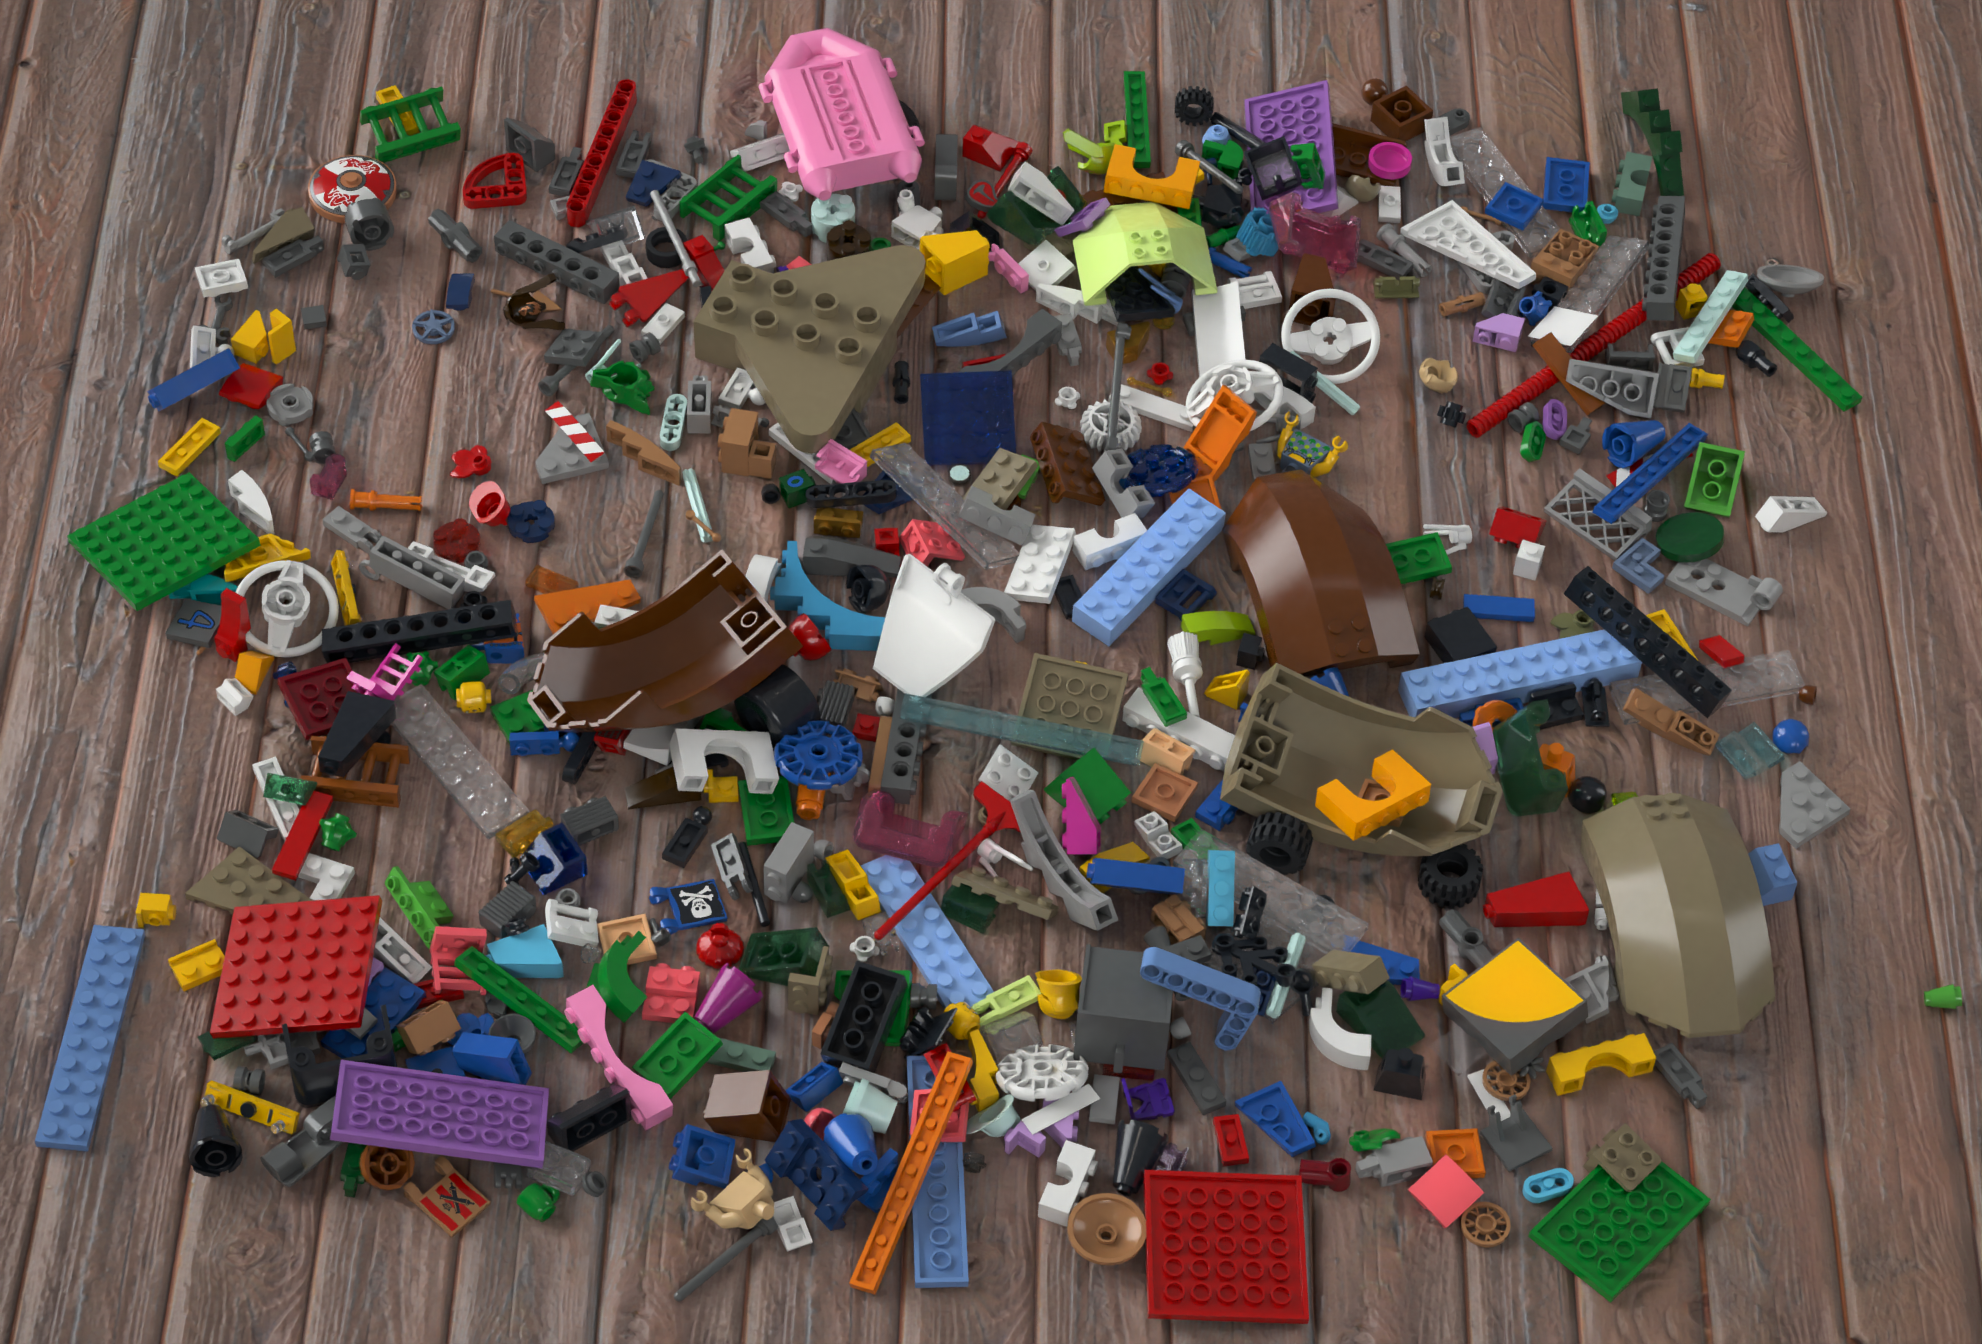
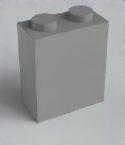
M791 822L764 864V895H767L772 900L787 904L814 861V831Z

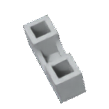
M1123 449L1105 451L1092 467L1093 471L1121 518L1136 513L1138 518L1142 520L1154 506V500L1145 485L1129 487L1128 474L1133 465Z
M971 486L958 517L1019 545H1023L1032 527L1035 514L1016 505L1013 506L1012 510L1000 509L992 502V494Z

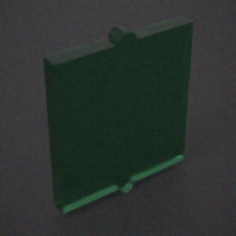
M210 1031L198 1036V1040L203 1046V1051L208 1052L214 1061L255 1041L254 1036L213 1039Z

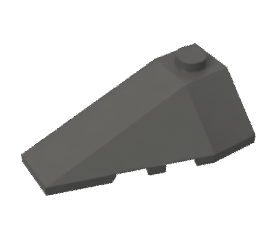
M809 536L805 539L803 562L806 575L847 576L852 567L857 565H874L880 568L886 577L897 578L900 570L901 556L834 536Z

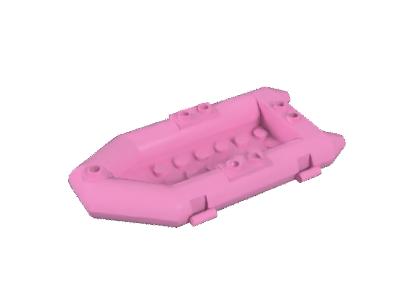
M830 28L791 35L766 73L765 82L758 86L764 103L773 102L790 152L784 154L789 172L794 173L798 171L804 190L820 200H828L834 191L897 178L908 183L914 182L917 179L922 163L917 146H923L925 141L918 126L909 127L890 80V77L894 78L897 76L892 59H882L878 50Z

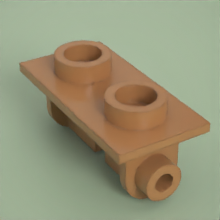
M844 668L843 671L835 669L838 680L834 679L833 681L835 683H843L844 685H853L854 688L858 689L855 696L858 699L870 703L876 702L880 696L877 690L882 692L884 690L879 680L875 677L866 676L863 678L856 676L857 673Z

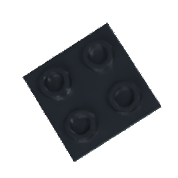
M928 1008L918 1009L900 1039V1048L907 1051L904 1058L907 1059V1056L914 1055L919 1056L925 1050L938 1047L943 1041L942 1035L945 1030L953 1024V1017L958 1009H951L936 1017L930 1015L931 1012Z

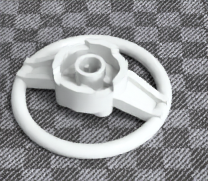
M1321 289L1308 293L1293 304L1285 316L1281 339L1283 349L1289 352L1294 351L1297 354L1313 356L1324 365H1333L1341 362L1347 356L1349 350L1371 341L1367 356L1355 369L1340 375L1322 374L1333 384H1341L1359 377L1371 366L1379 350L1380 330L1374 313L1359 297L1343 290ZM1322 298L1345 300L1357 307L1367 319V322L1346 324L1345 320L1341 318L1325 317L1314 322L1310 330L1290 333L1292 323L1298 312L1308 303ZM1326 337H1331L1334 340L1332 345L1324 342Z
M1254 360L1225 362L1208 370L1196 380L1187 395L1186 413L1191 423L1196 427L1222 385L1230 388L1247 404H1251L1254 401V393L1274 390L1271 404L1255 419L1250 430L1253 431L1266 423L1278 410L1283 399V383L1278 373L1272 367ZM1207 384V388L1197 397L1201 388Z
M290 560L270 562L251 571L241 581L235 592L244 597L248 588L258 578L267 573L282 570L278 580L271 582L269 585L267 584L262 592V612L264 619L269 622L268 644L257 639L250 631L245 634L246 642L256 650L275 657H297L310 653L322 645V631L316 638L304 645L287 648L294 627H299L310 610V593L303 586V574L314 579L323 588L327 596L329 616L324 629L335 627L338 620L339 604L334 588L323 574L309 565ZM285 599L289 600V604L287 605L282 603Z

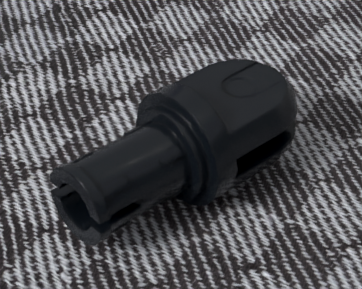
M1744 340L1739 348H1736V356L1749 368H1758L1767 377L1775 374L1777 365L1765 357V351L1757 344Z

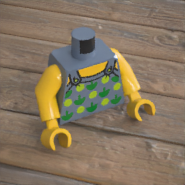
M1287 412L1284 416L1287 425L1282 429L1277 443V454L1281 460L1280 468L1283 470L1282 473L1302 469L1312 477L1328 474L1338 460L1339 452H1345L1348 449V443L1345 440L1341 446H1338L1341 437L1336 436L1332 440L1333 447L1298 429L1292 431V428L1298 425L1299 417L1296 415L1295 420L1289 422L1290 412Z

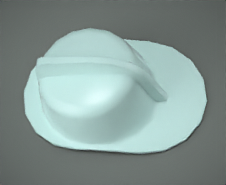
M1007 1094L993 1105L971 1117L967 1122L966 1134L981 1130L991 1137H1001L1011 1127L1015 1128L1021 1119L1012 1106L1014 1096Z

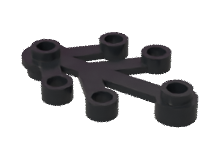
M1222 933L1217 935L1212 942V951L1222 958V973L1237 977V967L1232 963V956L1240 959L1243 971L1242 980L1257 986V976L1254 975L1252 966L1274 976L1282 987H1289L1296 980V969L1294 966L1281 964L1276 967L1262 960L1273 959L1276 963H1284L1288 957V950L1284 947L1267 949V939L1264 937L1234 940L1232 935ZM1252 948L1253 951H1244L1242 949Z

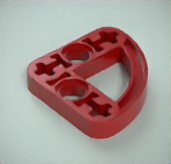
M506 153L489 158L476 166L469 173L463 185L464 205L470 209L516 206L525 203L527 191L523 157L518 153ZM512 163H516V168H512ZM504 168L506 184L476 187L484 177ZM512 177H520V178H521V179L518 180V181H511V180H510V178H512ZM492 194L500 195V197L496 199L490 198L489 196Z

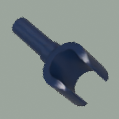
M1215 158L1205 159L1217 168ZM1203 169L1207 175V186L1213 185L1212 175Z

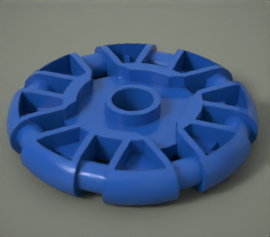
M814 720L808 721L801 728L798 727V734L792 736L784 735V738L775 745L774 761L776 766L780 768L782 776L797 786L800 784L805 785L807 789L827 790L831 789L833 785L838 784L841 786L857 774V767H860L862 764L863 752L860 743L856 742V736L839 724L837 726L831 725L829 721ZM819 751V752L824 753V754H822V755H815V754H813V752ZM833 772L834 775L828 776L827 773Z

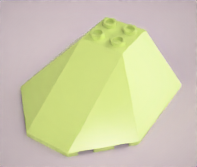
M1144 202L1112 205L1104 211V216L1092 222L1093 226L1089 230L1081 232L1073 240L1085 306L1107 304L1106 287L1129 267L1174 263L1191 275L1195 295L1217 293L1204 228L1158 203Z

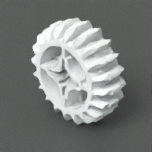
M1106 399L1102 403L1096 401L1094 406L1089 405L1087 411H1084L1082 415V420H1080V432L1083 434L1085 442L1090 443L1091 449L1097 447L1098 452L1104 450L1107 443L1110 402H1107ZM1121 401L1119 403L1116 435L1118 438L1117 449H1123L1126 452L1128 447L1133 448L1135 442H1138L1142 426L1137 410H1132L1131 404L1125 406L1124 402Z

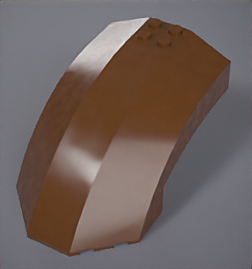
M1302 469L1256 477L1222 531L1232 571L1237 572L1241 568L1261 628L1270 668L1278 663L1303 676L1324 673V670L1333 667L1343 670L1388 662L1389 668L1412 665L1420 653L1404 592L1384 539L1368 514L1358 505Z
M721 549L665 596L621 621L598 629L584 612L578 613L544 642L542 649L544 656L542 662L537 665L533 678L536 683L533 692H529L527 701L545 726L552 731L574 733L603 732L672 725L710 713L742 696L774 672L800 650L803 645Z

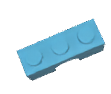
M1208 850L1206 925L1233 927L1235 851Z

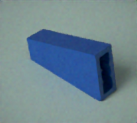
M228 348L147 391L149 394L148 400L153 408L161 411L240 369Z
M1094 858L1092 863H1088L1087 878H1091L1090 884L1166 895H1179L1183 893L1185 868Z

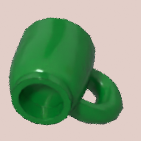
M533 1183L521 1192L516 1203L530 1217L544 1222L554 1213L556 1209L554 1204L560 1197V1191L553 1183H544L541 1186L538 1183Z

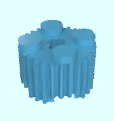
M1255 207L1252 212L1247 214L1236 237L1246 246L1248 254L1255 257L1260 254L1262 256L1274 257L1286 236L1288 225L1286 221H1283V218L1278 216L1275 219V216L1267 214V210L1260 207Z

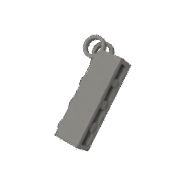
M382 536L370 550V560H363L359 564L361 573L367 578L378 580L383 575L447 609L454 608L464 594V577L385 536ZM365 566L371 567L376 574L370 573Z

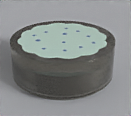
M963 464L953 465L948 470V480L954 486H966L971 481V470Z

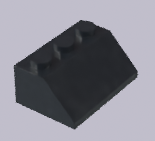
M613 1084L608 1088L598 1090L595 1095L585 1100L576 1102L571 1108L555 1113L548 1119V1135L563 1156H567L631 1121L630 1092L625 1087Z

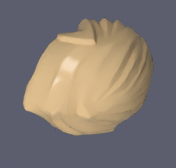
M1427 358L1421 363L1419 370L1420 378L1429 389L1443 394L1448 393L1456 385L1458 380L1457 369L1450 367L1449 360L1440 361Z

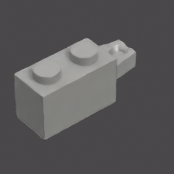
M696 375L693 377V381H688L687 430L688 433H711V381H708L707 376Z
M1422 1136L1415 1138L1407 1137L1391 1144L1382 1143L1381 1149H1373L1372 1154L1367 1155L1366 1159L1357 1161L1355 1170L1358 1178L1373 1176L1378 1179L1381 1187L1422 1177L1432 1167L1433 1160Z

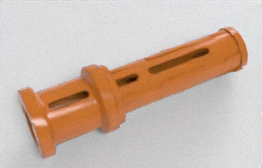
M351 489L350 510L369 508L370 511H374L377 508L421 511L422 504H412L421 503L422 496L378 494L375 490H371V492H358L355 489Z

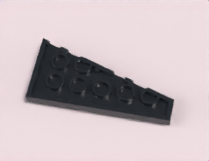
M1138 266L1129 267L1105 288L1117 322L1143 321L1174 316L1175 308L1166 298L1150 288L1154 284L1138 271Z

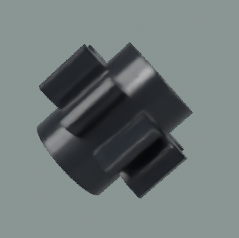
M1447 401L1446 406L1440 405L1437 413L1439 417H1442L1440 423L1454 428L1457 427L1458 423L1463 424L1466 413L1462 412L1463 406Z

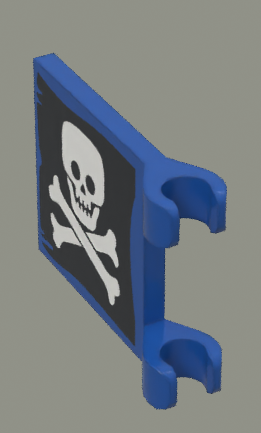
M714 879L668 888L652 887L650 889L649 900L651 904L656 905L667 899L669 900L675 919H662L660 921V929L665 928L669 931L670 935L679 930L725 922L728 919Z

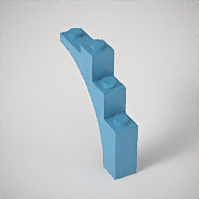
M788 541L787 550L782 551V564H786V568H781V577H776L775 586L770 588V600L775 601V610L798 611L797 617L803 613L806 614L818 630H825V639L829 640L831 649L877 651L885 617L869 616L851 611L821 594L809 581L802 569L798 557L797 541Z

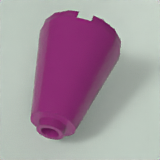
M726 963L720 969L694 1019L714 1034L760 1002L763 994L761 991L756 993L753 990L756 984L748 976L734 966L729 969V964Z

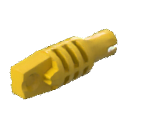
M1692 368L1689 386L1698 389L1702 388V386L1723 389L1725 375L1711 374L1700 368Z

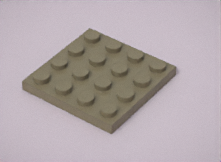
M1034 653L1011 745L1074 760H1079L1092 748H1095L1107 762L1129 677L1128 673Z

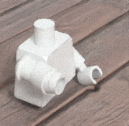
M907 189L900 191L897 202L901 211L899 217L892 221L891 237L904 245L912 246L919 250L920 237L944 234L941 219L943 213L936 206L930 211L920 205L915 206L912 192Z

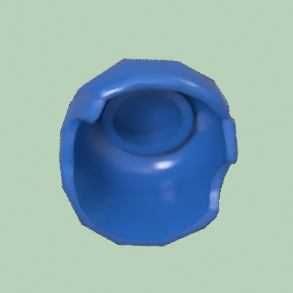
M1795 719L1783 720L1776 725L1772 732L1773 744L1781 752L1800 754L1809 745V732L1801 721Z

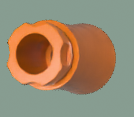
M800 784L797 789L796 814L804 820L818 819L823 809L826 790L807 789V786Z

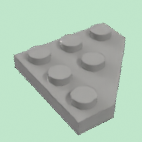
M590 413L573 416L604 451ZM561 428L535 461L536 470L542 484L609 468L605 452L593 462H590Z
M1799 761L1782 772L1780 780L1779 833L1795 849L1849 815L1850 808L1802 762Z

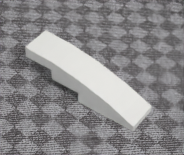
M622 240L601 246V252L610 269L619 272L620 286L648 279L643 268H639L632 253H628Z
M1047 284L1037 285L1036 302L1062 315L1071 313L1073 320L1077 315H1080L1096 324L1101 319H1104L1116 326L1118 325L1109 299H1107V304L1085 306L1081 290Z

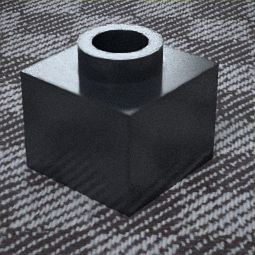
M1247 633L1243 634L1237 654V666L1255 670L1257 661L1262 662L1265 648L1261 647L1262 637Z

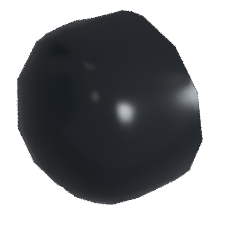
M1581 776L1572 784L1568 800L1572 807L1580 812L1589 814L1598 812L1606 801L1607 790L1605 784L1595 777Z

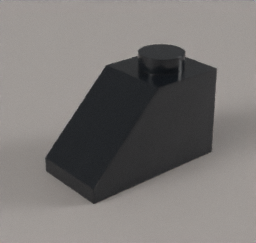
M968 211L950 223V233L977 230L982 237L988 240L990 244L989 251H991L993 243L1000 249L999 232L972 212Z

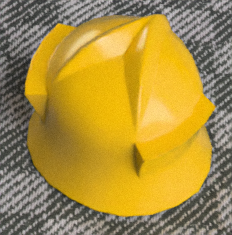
M1061 969L1036 972V980L1041 994H1038V1003L1042 1012L1056 1019H1066L1072 1016L1074 1011L1078 1009L1079 988L1082 977L1075 972Z

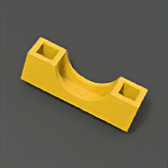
M1645 1033L1638 1035L1630 1034L1622 1039L1603 1041L1599 1045L1583 1046L1567 1053H1556L1549 1057L1546 1072L1557 1096L1581 1090L1585 1074L1596 1067L1608 1066L1616 1068L1628 1078L1652 1072L1656 1056Z

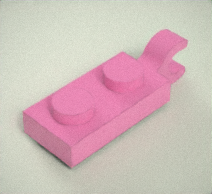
M993 243L991 247L992 252H989L988 259L995 262L996 271L1002 274L1009 284L1020 293L1027 291L1029 274L1003 248L999 249Z

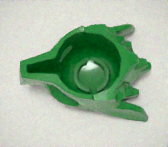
M619 361L605 369L593 370L590 381L591 387L601 388L603 394L612 402L625 404L641 413L650 414L647 397H650V392L654 391L655 387L652 385V381H649L651 376L647 370L639 369L634 362Z

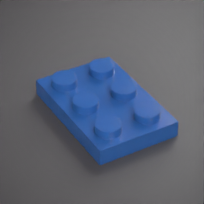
M1547 157L1542 209L1572 212L1573 208L1578 205L1579 212L1583 211L1588 199L1590 162Z

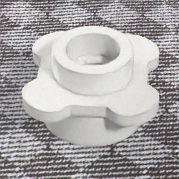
M787 181L782 183V189L778 192L793 203L799 199V193L803 191V187Z
M1072 387L1061 388L1058 392V398L1055 399V404L1069 409L1076 408V401L1080 399V393L1076 392Z
M860 936L855 942L850 944V951L857 955V960L860 962H866L869 957L877 956L880 952L879 947L875 946L874 940L869 936Z

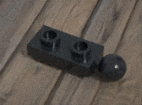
M697 807L693 812V820L685 817L662 853L663 860L685 868L708 833V828L705 825L709 824L712 820V812L708 807Z

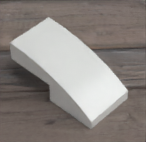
M794 1196L774 1202L773 1219L778 1225L777 1231L787 1252L813 1243L804 1217L802 1218Z

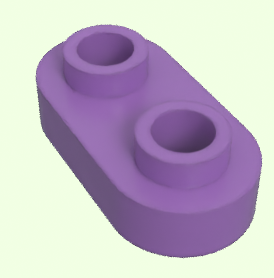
M1551 399L1543 407V430L1548 438L1559 440L1567 430V409L1559 400Z

